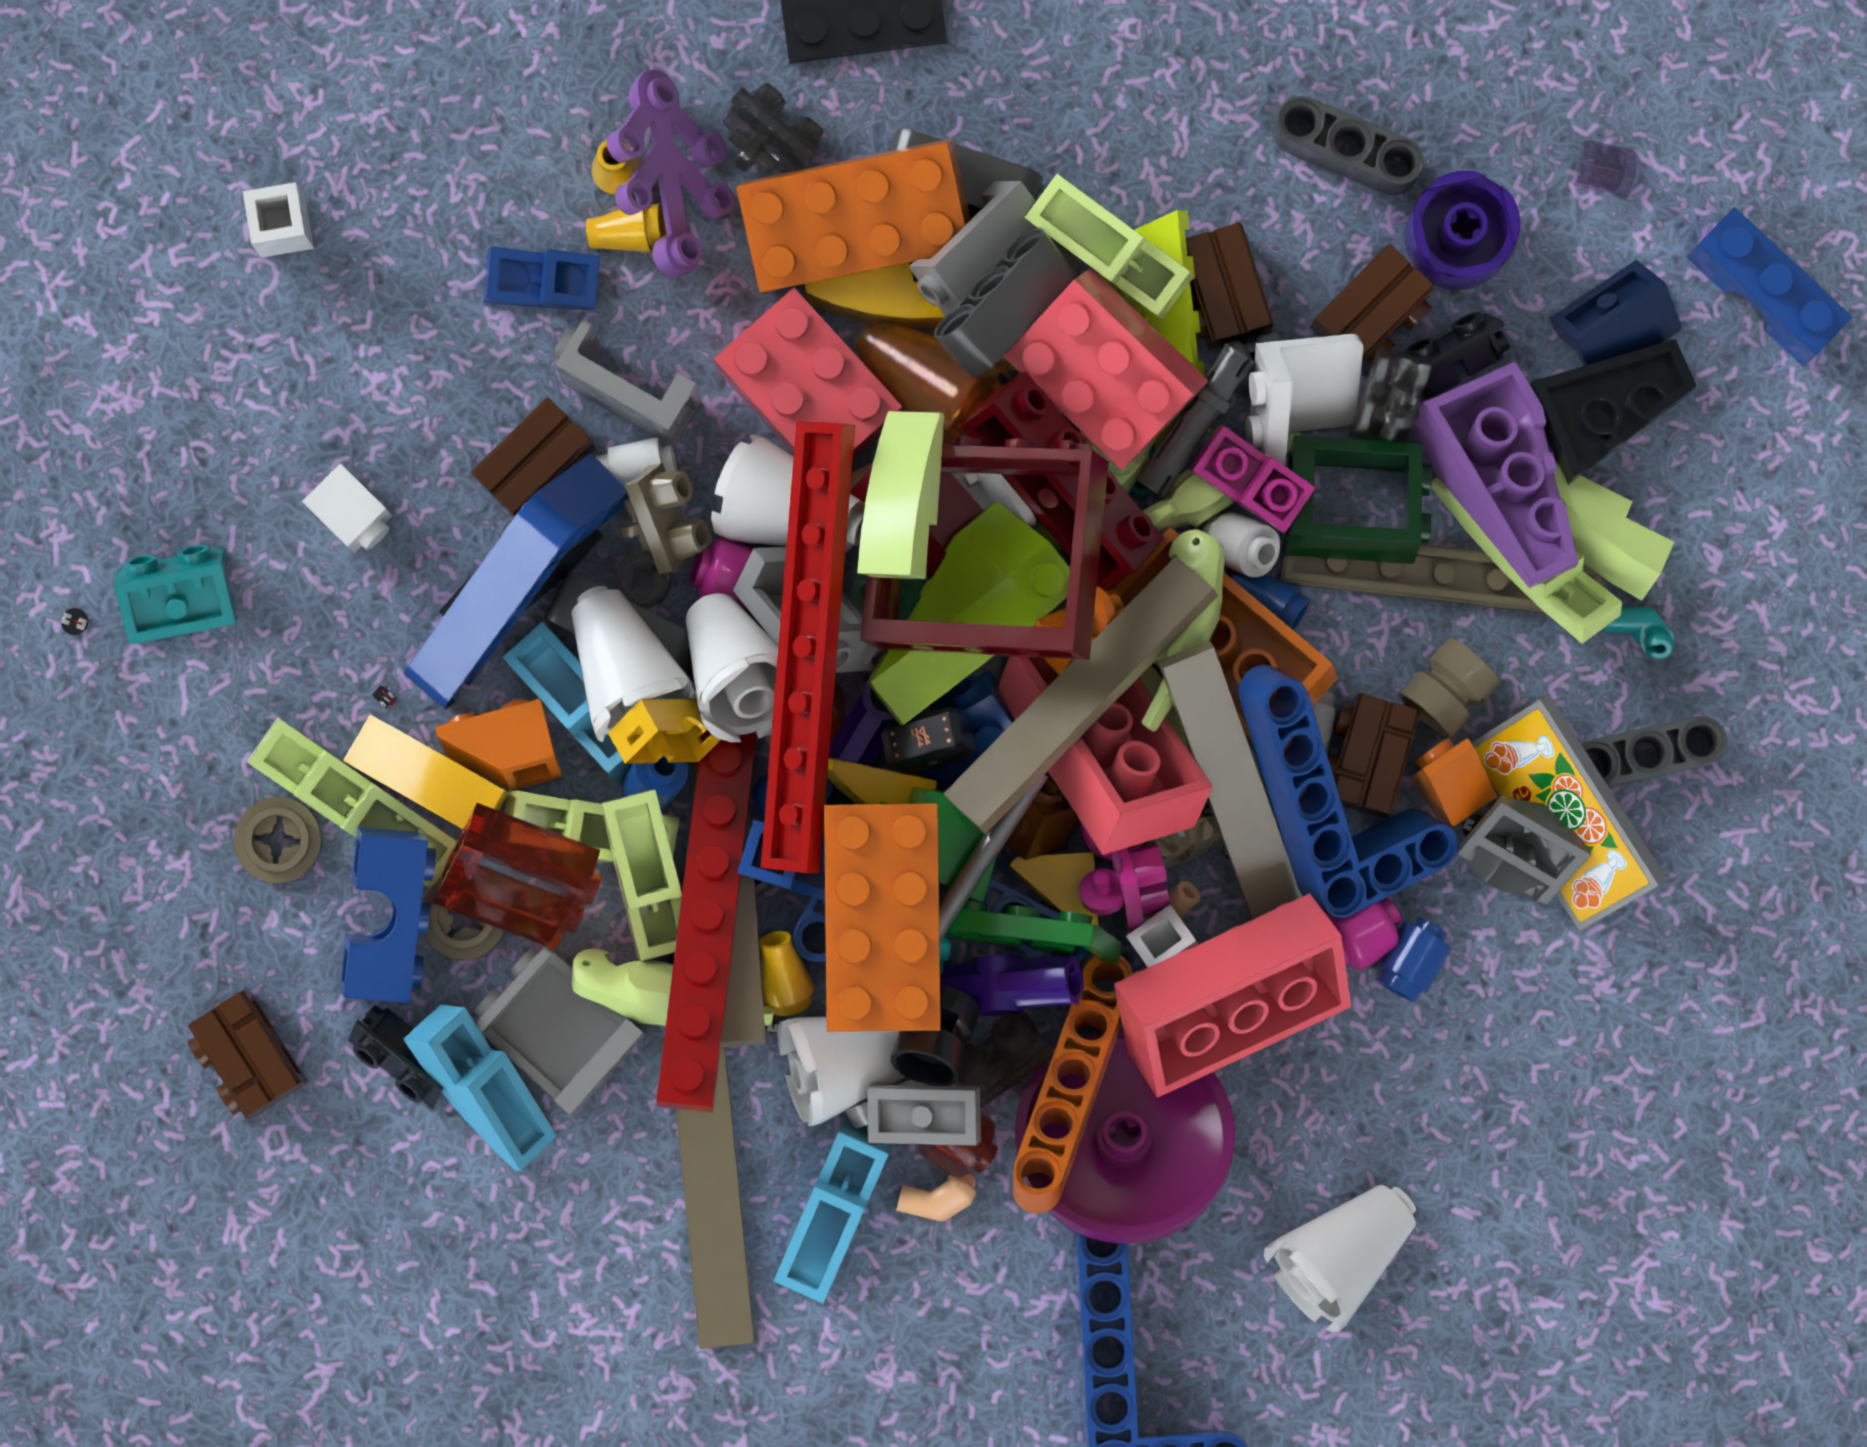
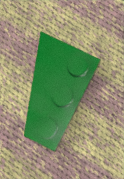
M967 900L945 934L949 937L1011 947H1020L1022 940L1031 941V947L1067 956L1074 953L1075 946H1080L1099 956L1100 961L1119 964L1122 947L1121 941L1092 924L1093 917L1086 914L1063 911L1059 913V920L1039 918L1040 911L1037 909L1008 905L1006 914L986 912L987 904Z

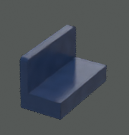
M1635 260L1549 318L1558 336L1578 352L1583 366L1660 344L1681 330V323L1666 283L1638 260Z

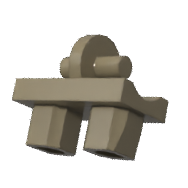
M663 463L648 466L644 469L645 472L641 476L624 485L629 496L628 499L624 500V504L630 517L617 525L621 538L637 536L642 550H650L659 575L673 572L691 556L701 552L712 543V537L706 522L701 518L685 521L679 507L692 499L693 488L687 472H666Z

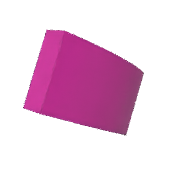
M1219 425L1188 469L1213 488L1282 533L1287 531L1315 490V487L1275 458L1264 455L1224 425Z

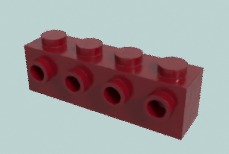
M1026 370L993 392L961 425L969 437L982 439L986 442L985 446L1004 447L1006 439L1014 438L1038 442V448L1057 449L1058 442L1063 440H1070L1074 444H1086L1081 435L1070 425ZM1109 470L1107 473L1097 587L1104 591L1134 573L1164 539L1150 518L1143 513ZM1001 474L1071 558L1079 477Z

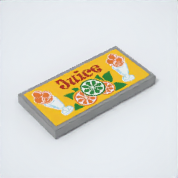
M1550 694L1471 742L1497 795L1496 800L1502 796L1545 804L1590 848L1591 855L1556 893L1579 931L1667 880Z

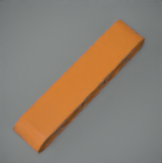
M1097 955L1089 959L1083 970L1084 992L1080 995L1079 1004L1071 1005L1031 1115L1014 1163L1012 1186L1015 1201L1022 1209L1030 1213L1040 1214L1054 1208L1059 1202L1122 1025L1116 992L1101 991L1096 988L1094 983L1105 978L1118 982L1133 974L1130 964L1122 956H1120L1119 964L1100 961V957ZM1091 1026L1099 1029L1104 1035L1096 1040H1085L1076 1032L1082 1027ZM1066 1075H1078L1086 1081V1085L1079 1089H1068L1062 1086L1059 1080ZM1057 1123L1065 1126L1069 1130V1134L1063 1138L1053 1139L1044 1135L1041 1130L1048 1124ZM1037 1172L1047 1175L1052 1180V1183L1046 1188L1035 1189L1028 1186L1023 1180L1029 1174Z

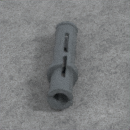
M1226 343L1216 358L1215 363L1204 376L1209 382L1185 406L1149 462L1136 477V480L1165 499L1182 469H1184L1221 412L1226 414L1231 407L1228 401L1255 362Z

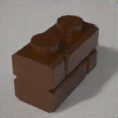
M1235 223L1215 229L1212 232H1205L1186 238L1187 256H1193L1195 279H1192L1190 282L1191 295L1195 305L1193 311H1199L1201 333H1196V340L1205 338L1210 351L1222 347V343L1236 339L1241 341L1256 337L1258 333L1271 330L1274 322L1242 223Z
M1388 244L1313 320L1310 328L1319 337L1344 334L1358 335L1363 344L1362 365L1367 362L1374 368L1395 347V344L1389 338L1403 324L1411 331L1430 312L1433 307L1426 300L1431 296L1435 288L1420 271L1411 266L1410 262L1395 247Z
M547 397L470 473L514 518L522 506L538 490L587 455L592 454L596 448L593 441Z
M1358 693L1353 698L1352 705L1342 703L1333 732L1343 736L1337 757L1327 755L1342 806L1386 819L1392 815L1421 711L1363 693Z
M243 990L188 1025L194 1035V1038L188 1041V1045L204 1069L211 1065L215 1068L223 1081V1084L216 1087L217 1092L233 1115L241 1111L245 1118L253 1119L308 1083L251 991Z

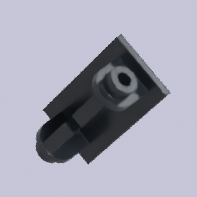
M1473 312L1456 320L1452 324L1453 331L1435 340V338L1429 337L1410 345L1405 350L1407 356L1395 362L1394 365L1398 370L1414 377L1406 381L1407 387L1414 399L1418 400L1425 396L1429 400L1461 382L1453 365L1461 360L1469 376L1504 358L1503 352L1509 350L1510 345L1502 331L1499 330L1496 333L1494 331L1505 326L1504 322L1488 313L1482 315L1481 312Z
M374 1005L364 1016L362 1022L357 1020L348 1041L354 1045L353 1051L355 1055L367 1066L373 1069H377L380 1066L396 1079V1087L406 1098L415 1103L423 1101L433 1108L440 1097L443 1087L429 1077L414 1054L405 1047L407 1044L403 1039L413 1028L388 1007L382 1010L377 1005Z

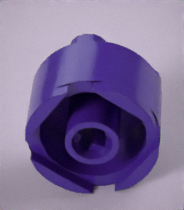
M1456 171L1445 174L1436 179L1421 194L1409 215L1405 228V246L1408 257L1413 266L1435 286L1451 290H1466L1478 287L1492 279L1500 271L1514 250L1520 234L1518 207L1510 192L1502 185L1499 186L1486 178V175L1476 171ZM1456 222H1460L1462 230L1472 231L1468 239H1462L1460 234L1453 233L1452 228Z

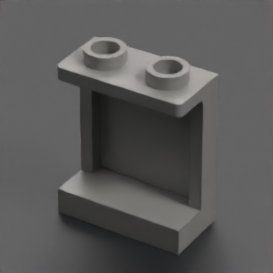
M994 181L981 194L987 205L932 258L917 259L909 266L912 273L918 279L917 288L921 295L929 303L939 307L945 316L1019 237L1032 229L1038 228L1025 219V216L1036 203V200L1022 181ZM1052 239L1074 268L1077 269L1081 265L1078 258Z
M583 319L576 331L569 327L562 335L554 351V356L559 358L555 366L563 384L654 437H659L661 441L675 448L701 404L697 384L677 373L663 398L659 400L591 361L600 345L594 326Z
M786 547L754 548L733 592L767 634L779 645ZM843 592L836 673L874 670L886 650L878 649L860 640L863 616Z
M544 946L539 953L532 947L511 969L510 972L516 978L506 990L501 993L496 988L493 989L474 1010V1013L479 1017L475 1024L486 1039L500 1051H504L507 1057L554 1099L553 1101L566 1113L574 1116L646 1033L625 1016L573 992L572 967L550 947Z

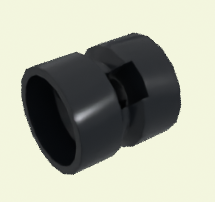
M940 984L941 1030L899 1031L890 1060L893 1067L902 1075L929 1086H951L958 1082L967 1055L966 1044L972 1040L980 1014V1007L972 997L954 987Z

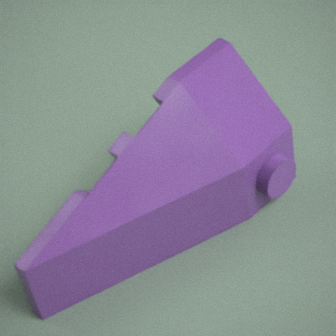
M1515 361L1425 401L1410 431L1417 443L1423 444V453L1432 465L1436 475L1530 589L1575 568L1578 565V558L1564 502L1560 501L1554 474L1557 467L1554 454L1549 453L1544 431L1546 419L1543 406Z

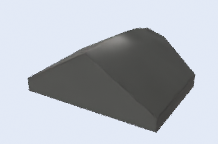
M1502 796L1458 845V854L1466 862L1473 876L1503 892L1534 898L1536 903L1546 905L1591 855L1590 848L1545 804Z

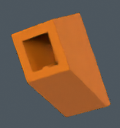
M527 699L513 700L504 704L499 710L480 715L474 713L461 714L452 718L447 724L435 727L437 737L447 758L509 791L563 777L549 718L541 699L532 701Z
M1448 737L1415 760L1421 770L1412 775L1410 780L1437 819L1451 828L1497 798L1478 754L1468 738L1454 746Z

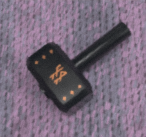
M930 704L906 724L890 723L881 732L886 762L889 768L907 775L940 768L946 764L967 759L976 750L968 714L952 707L933 711L932 704Z

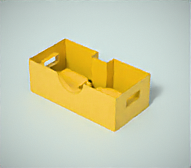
M640 699L608 732L625 764L656 763L662 756H665L669 763L699 762L721 740L711 734L702 742L700 736L707 729L700 718L697 699Z

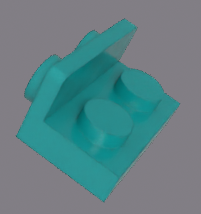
M194 545L180 550L176 557L157 560L155 555H143L129 559L124 563V567L118 569L114 588L129 645L236 624L237 615L225 570L226 555L224 548L210 550L208 545Z

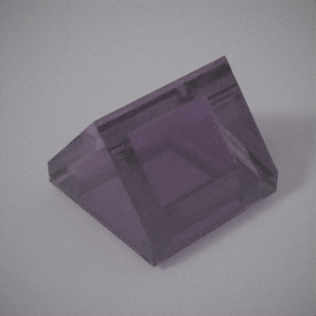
M1584 141L1574 186L1626 197L1636 177V152L1594 141Z

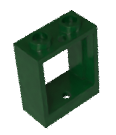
M1294 435L1288 455V468L1312 486H1314L1315 466L1405 471L1404 529L1313 523V491L1285 533V555L1414 564L1420 545L1428 546L1431 533V514L1422 513V496L1430 495L1432 483V465L1423 463V444Z

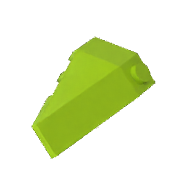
M994 501L953 536L944 551L947 554L932 579H928L919 594L921 598L907 620L1034 626L1037 619L1048 615L1067 598L1070 568L1046 538L998 501ZM886 650L867 683L900 725H904L995 655Z

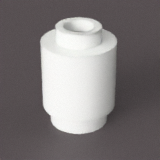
M659 437L608 447V453L596 455V459L625 484L641 476L645 472L644 469L650 465L663 463L666 472L678 471L672 446L663 447Z
M1228 512L1212 517L1203 528V532L1213 536L1224 546V567L1249 577H1260L1269 572L1278 559L1280 539L1275 529L1271 526L1234 512Z

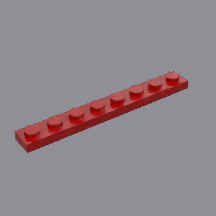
M796 421L761 868L800 873L820 872L855 425L846 423Z
M708 730L702 734V742L711 735ZM756 732L739 735L742 742H728L721 739L698 762L656 1100L658 1107L713 1112L741 882V875L737 871L745 848L758 739Z

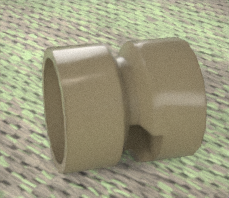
M1449 637L1430 658V673L1417 672L1398 693V697L1405 706L1421 711L1419 719L1434 733L1444 739L1449 737L1451 740L1471 718L1468 706L1480 707L1498 688L1501 682L1495 672L1478 655L1456 639Z

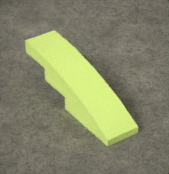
M1436 477L1432 480V490L1472 539L1538 607L1583 644L1621 616L1622 601L1583 572L1584 556L1577 551L1578 565L1575 568L1529 589L1440 478Z
M279 718L275 720L246 761L355 838L357 836V827L423 833L428 840V848L436 849L433 880H424V885L429 889L438 882L463 846Z

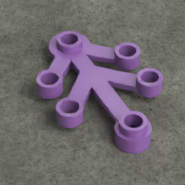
M651 69L641 73L629 90V104L632 112L622 127L608 136L607 147L610 155L616 161L622 163L630 161L643 153L644 139L642 135L650 126L653 145L629 181L618 186L615 192V199L620 210L627 215H634L644 211L652 204L651 188L658 179L667 235L655 242L653 259L658 270L663 275L669 278H677L695 270L702 258V247L699 240L694 235L688 233L681 183L699 202L703 214L710 219H717L731 213L735 207V198L727 185L722 183L710 184L674 144L672 130L691 148V155L694 161L704 168L713 166L725 159L727 147L724 139L716 132L710 131L704 134L680 108L679 93L672 79L662 71ZM623 139L627 142L628 149L625 147ZM706 145L711 149L712 155L708 152ZM631 191L636 196V202L632 198ZM714 196L718 199L720 207L716 204Z

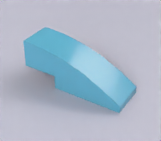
M541 622L502 658L620 787L632 764L624 763L609 735H605L603 742L598 741L592 728L581 664L552 631Z
M440 1004L403 1039L429 1077L443 1087L442 1094L479 1136L514 1170L522 1171L557 1136L506 1053L490 1048L465 1007Z
M844 1120L773 1282L822 1304L824 1303L893 1144L868 1143V1131L866 1128L854 1129L850 1121Z

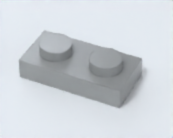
M871 1085L867 1088L868 1143L976 1146L981 1142L980 1087Z

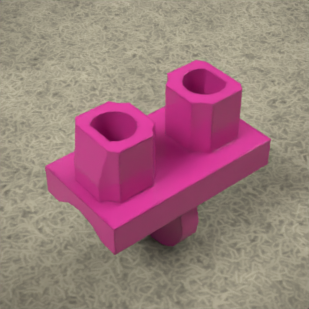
M1158 844L1132 851L1125 848L1111 852L1113 870L1107 868L1096 869L1089 872L1080 883L1079 895L1084 908L1097 915H1109L1118 911L1124 905L1127 928L1129 933H1131L1144 923L1143 915L1159 912L1170 904L1165 883L1167 877Z

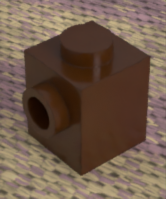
M1045 775L1048 777L1046 782L1005 842V845L1024 860L1065 849L1079 819L1056 782L1048 775Z

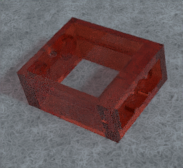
M476 803L446 860L433 903L556 949L566 931L576 932L586 904L591 905L597 894L602 874L594 870L600 850ZM481 858H484L563 889L560 895L481 866L478 863Z

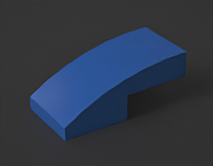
M491 246L487 255L483 303L569 310H594L596 308L600 256L547 249L544 253Z

